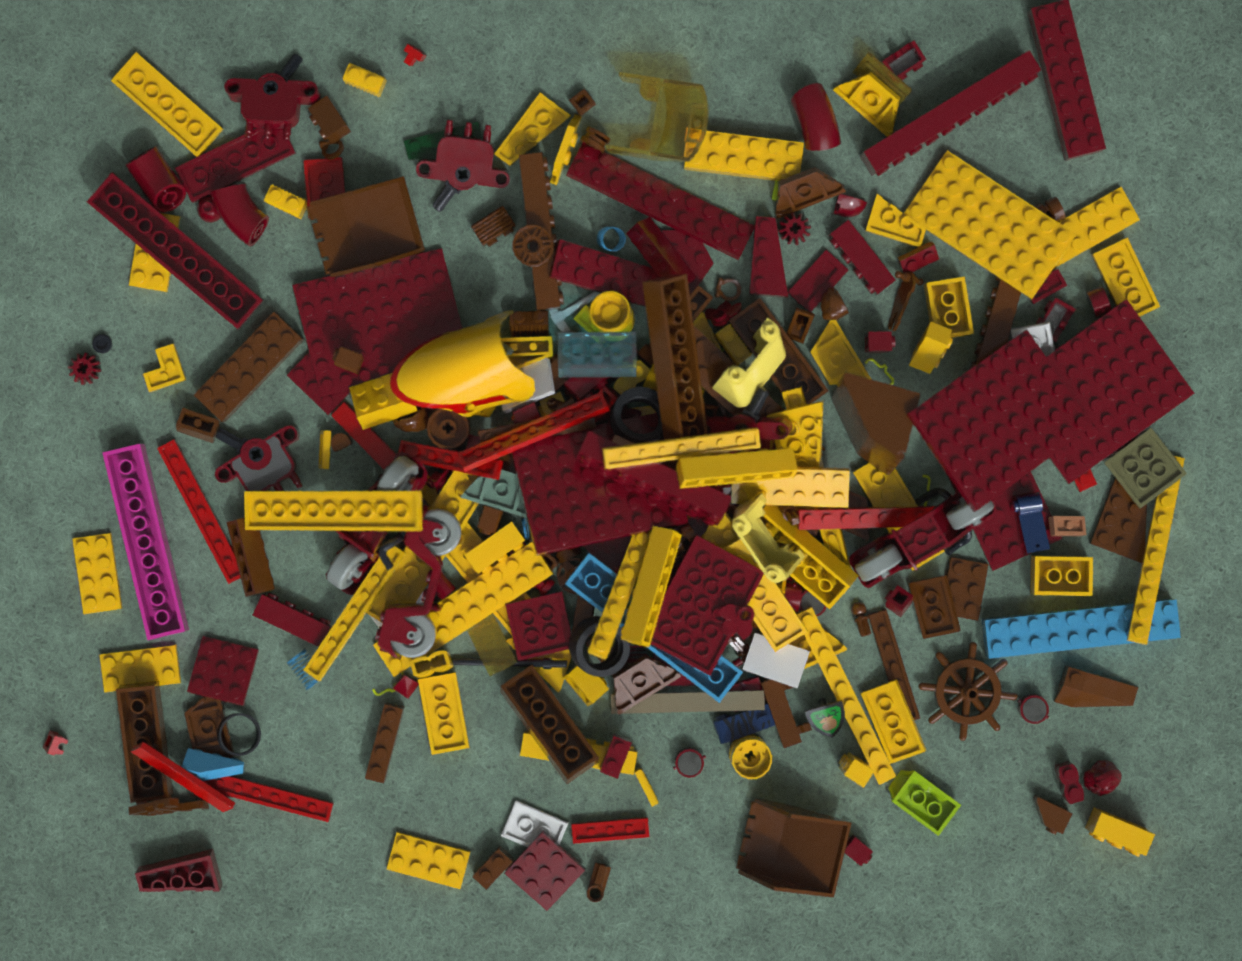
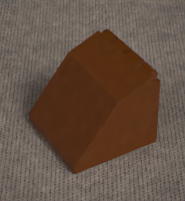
M404 176L309 202L310 206L306 207L310 220L316 219L317 223L311 225L315 238H322V241L318 242L317 245L321 258L326 256L328 260L322 262L326 275L330 274L331 277L374 268L425 251Z
M845 372L835 387L831 400L856 453L880 472L890 475L904 459L903 453L907 451L913 423L906 414L918 407L921 393Z
M761 798L751 801L749 814L755 815V817L747 818L744 833L750 834V837L743 836L740 852H745L746 855L738 856L736 869H739L738 874L773 891L834 898L851 822Z

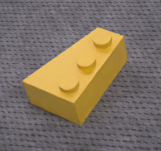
M552 336L500 338L502 342L514 350L512 355H507V358L517 369L538 362L546 357L548 359L553 357Z

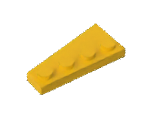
M539 93L494 155L511 166L519 159V155L526 154L569 119L571 115L542 93Z

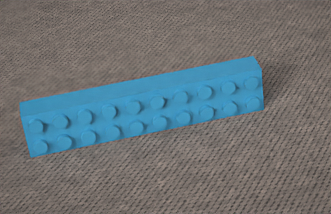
M588 552L565 584L603 613L617 573ZM632 593L619 625L621 628L626 622L627 609L633 598ZM651 644L650 647H647L719 703L743 673L740 668L723 655H721L710 676Z
M1172 598L1156 600L1148 641L1181 638L1177 600ZM1134 602L982 619L985 656L990 659L1135 643L1126 641Z

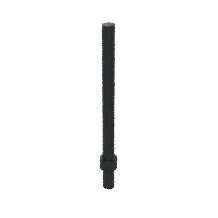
M454 657L453 665L529 667L533 665V667L552 669L567 668V660L544 658L543 660L524 659L518 661V659Z

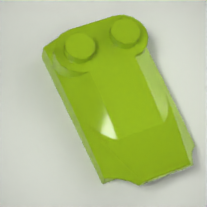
M901 770L888 787L891 801L938 836L961 806V804L915 770Z

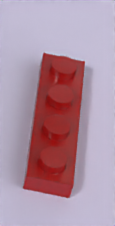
M648 817L571 824L573 844L649 837Z

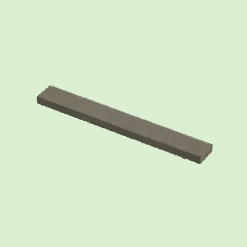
M764 690L728 691L719 703L706 692L654 693L622 714L765 710ZM611 694V714H618L615 694Z

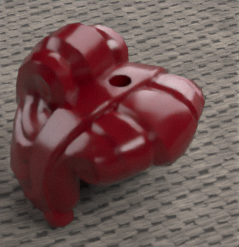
M1098 760L1083 776L1084 785L1087 790L1098 796L1113 792L1122 779L1119 769L1113 762L1108 760Z

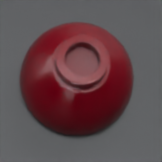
M206 196L198 202L197 213L203 221L213 223L221 218L211 196Z

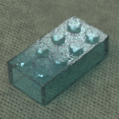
M636 332L558 333V378L636 377Z

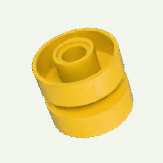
M615 291L603 292L591 303L590 318L599 333L604 337L620 339L629 334L633 329L635 314L629 302L622 294Z

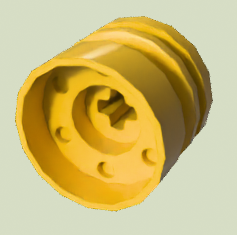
M750 734L731 743L729 759L735 771L741 777L758 779L769 771L772 764V754L767 744L759 736ZM749 751H751L753 756H750L749 759H747L745 754H748Z

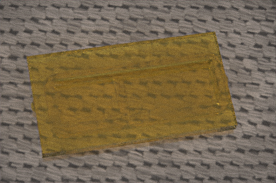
M870 52L866 54L853 70L857 77L872 72L900 97L899 105L905 101V98L912 91L907 84Z
M493 613L467 630L490 677L517 663Z

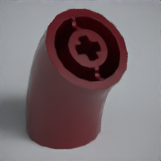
M810 84L796 92L791 98L790 103L801 127L805 149L820 151L839 146L841 138L837 119L822 84Z
M157 146L151 147L125 164L157 211L169 212L176 209L184 201L186 189Z
M246 184L233 185L211 191L210 195L213 204L224 224L239 240L249 247L253 246L265 231L269 222V216L263 213L254 203Z

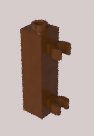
M763 677L764 680L760 681L783 748L801 743L799 734L811 731L812 729L809 722L798 726L795 724L784 692L794 687Z

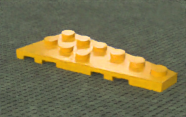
M823 401L767 415V417L788 418L793 425L791 432L785 439L774 440L777 449L781 447L786 449L793 448L797 467H821ZM778 425L780 431L786 432V428L783 425ZM794 506L796 509H820V507Z

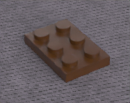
M950 557L947 579L957 617L979 620L989 564Z
M947 575L909 583L923 639L961 631Z

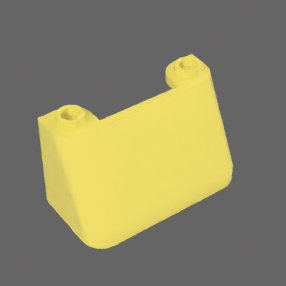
M769 318L765 320L752 336L757 342L754 351L759 355L745 372L738 366H732L726 370L712 387L738 408H745L750 404L758 389L764 386L786 356L779 328Z
M761 493L741 503L735 509L733 528L770 581L778 583L787 579L805 556L800 549L791 551L788 549V545L778 546L760 519L766 513L762 508L767 502Z

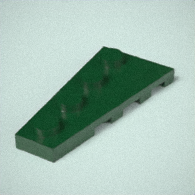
M472 123L471 137L482 139L479 123ZM466 125L453 128L452 135L464 136ZM445 130L405 140L404 144L408 160H436L438 144L442 137H444Z

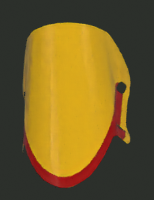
M505 311L489 317L482 323L457 331L443 333L416 347L395 367L390 380L392 392L400 400L410 405L450 409L465 417L474 416L483 409L528 400L535 392L534 379L512 365L504 352L500 339L501 323L514 311ZM468 403L475 405V409L472 412L465 410Z

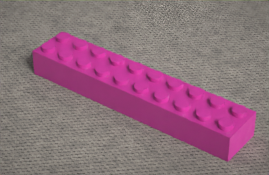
M136 444L103 452L147 640L188 631L189 626L145 444Z

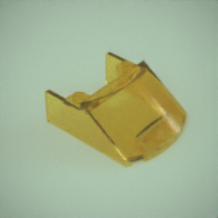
M619 72V77L623 82L641 84L640 94L642 98L647 101L657 102L650 140L637 138L631 142L630 148L606 145L605 149L611 154L643 158L650 161L689 163L699 151L708 127L709 105L703 85Z

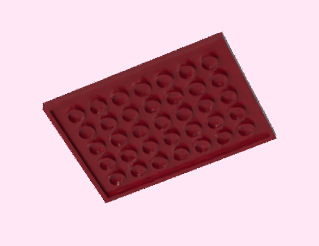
M442 248L404 257L370 269L335 277L327 276L292 285L321 397L349 391V387L391 374L398 363L416 347L443 333L462 329ZM343 346L364 356L359 374L337 367L334 364L335 361L332 358L336 349H340Z
M1127 299L1046 356L1093 425L1049 459L1066 483L1070 484L1195 394Z
M1028 330L1020 333L906 414L973 512L978 511L1093 426Z
M657 413L624 419L623 423L633 432L646 434L656 429L659 418ZM610 422L596 425V428L557 436L551 435L511 452L536 556L650 532L653 526L668 528L688 523L684 510L680 508L678 510L673 509L663 500L656 501L650 497L651 494L646 492L639 493L633 490V486L627 483L625 485L619 484L614 480L615 478L609 475L607 477L602 476L596 472V469L592 467L585 468L579 464V461L576 459L588 431L613 441L615 435ZM667 461L657 462L668 467Z

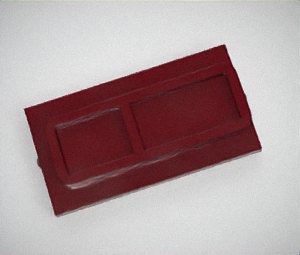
M825 250L788 291V294L808 312H812L821 302V297L827 288L834 287L848 272V269L831 253Z

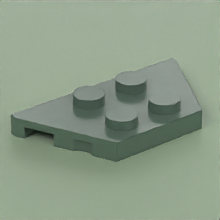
M501 469L499 480L479 476L461 495L463 499L527 518L515 473Z

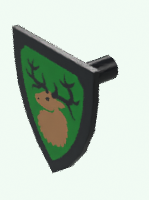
M821 698L818 701L820 706L805 710V714L809 724L817 732L833 738L840 731L844 723L845 711L843 702L840 700L827 704L826 699Z

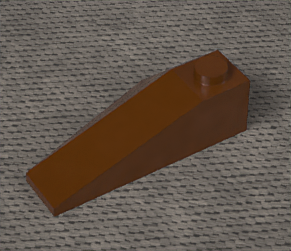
M1065 665L1054 702L1069 707L1133 706L1139 687Z

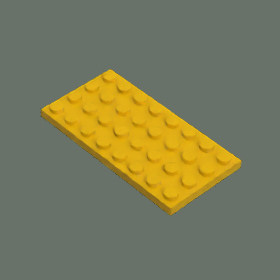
M948 150L904 212L905 216L911 217L928 232L1031 300L1077 235Z

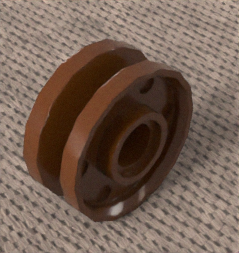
M527 225L520 228L515 234L512 241V250L515 257L522 264L529 267H539L551 258L554 251V242L549 232L543 227ZM531 241L538 242V248L535 251L528 249V244Z

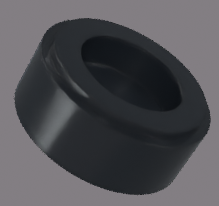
M99 334L93 339L92 345L96 352L104 354L111 350L113 343L109 336Z

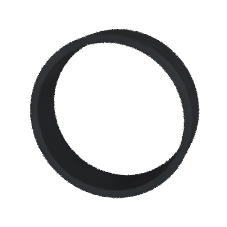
M244 713L228 715L221 721L217 729V740L220 747L231 755L243 756L251 753L256 749L261 739V729L258 722L252 716ZM238 715L250 719L256 728L254 744L243 753L229 751L224 746L221 738L224 724L230 718Z

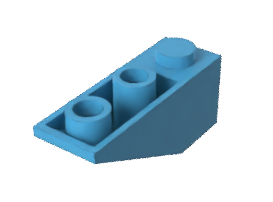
M188 748L181 766L202 781L243 774L244 762L239 759L222 757L216 753H205L200 749Z

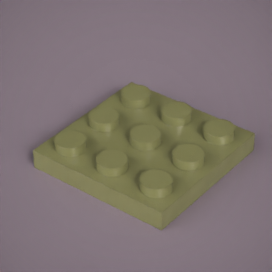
M1152 428L1104 462L1139 509L1187 474Z

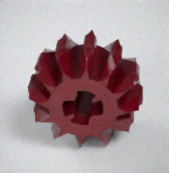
M791 213V220L785 215L784 220L787 223L782 221L779 223L780 226L785 228L779 229L778 232H785L781 239L785 240L788 237V245L794 239V244L797 246L799 244L798 238L804 243L806 241L804 236H810V233L805 230L811 229V225H804L807 223L808 218L801 221V213L797 219L795 218V213ZM793 224H796V227L799 226L800 228L797 231V234H794L793 231H790V228H792Z
M87 352L83 356L80 353L76 354L77 360L71 358V362L74 365H68L69 369H73L69 376H75L73 381H80L81 385H85L86 382L93 384L92 377L99 379V376L95 373L102 372V369L96 368V366L101 364L100 361H95V355L89 357ZM83 365L88 366L86 372L81 371Z

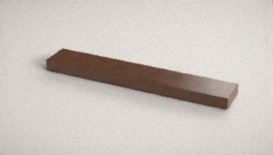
M883 609L868 614L888 682L898 680L913 719L918 720L920 715L887 610Z

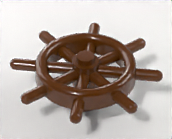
M975 642L969 644L968 658L959 659L952 663L947 660L942 652H937L935 657L944 669L939 674L936 684L921 682L918 685L920 690L935 692L936 701L940 708L928 718V722L934 724L946 715L951 720L960 723L959 739L961 741H965L967 738L968 725L977 724L985 720L995 731H999L1001 727L992 714L998 708L1001 699L1016 700L1018 697L1016 693L1001 691V684L996 675L1008 664V661L1002 659L990 668L985 663L976 660L977 644ZM967 667L965 681L956 670ZM974 668L983 671L984 674L973 682ZM951 676L958 686L945 685L948 677ZM990 680L992 690L978 689L986 681ZM944 693L958 694L946 703ZM978 697L991 698L988 706L985 707ZM963 701L961 715L951 710ZM971 702L980 713L969 716Z

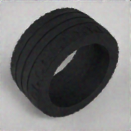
M641 386L633 387L623 392L615 401L610 415V423L614 435L635 444L659 441L663 437L658 392ZM632 402H644L650 405L656 411L659 418L656 429L646 434L629 430L621 418L624 406Z
M592 616L582 620L572 631L569 640L570 655L575 664L587 674L597 677L610 676L619 671L627 662L630 653V643L621 639L622 628L619 626L615 635L616 646L613 654L601 663H589L583 656V645L587 637L596 631L601 616Z

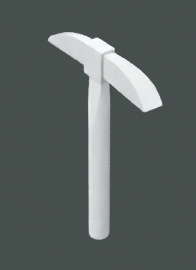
M594 291L563 311L550 310L549 312L555 325L558 326L563 334L571 331L564 319L591 303L601 293Z

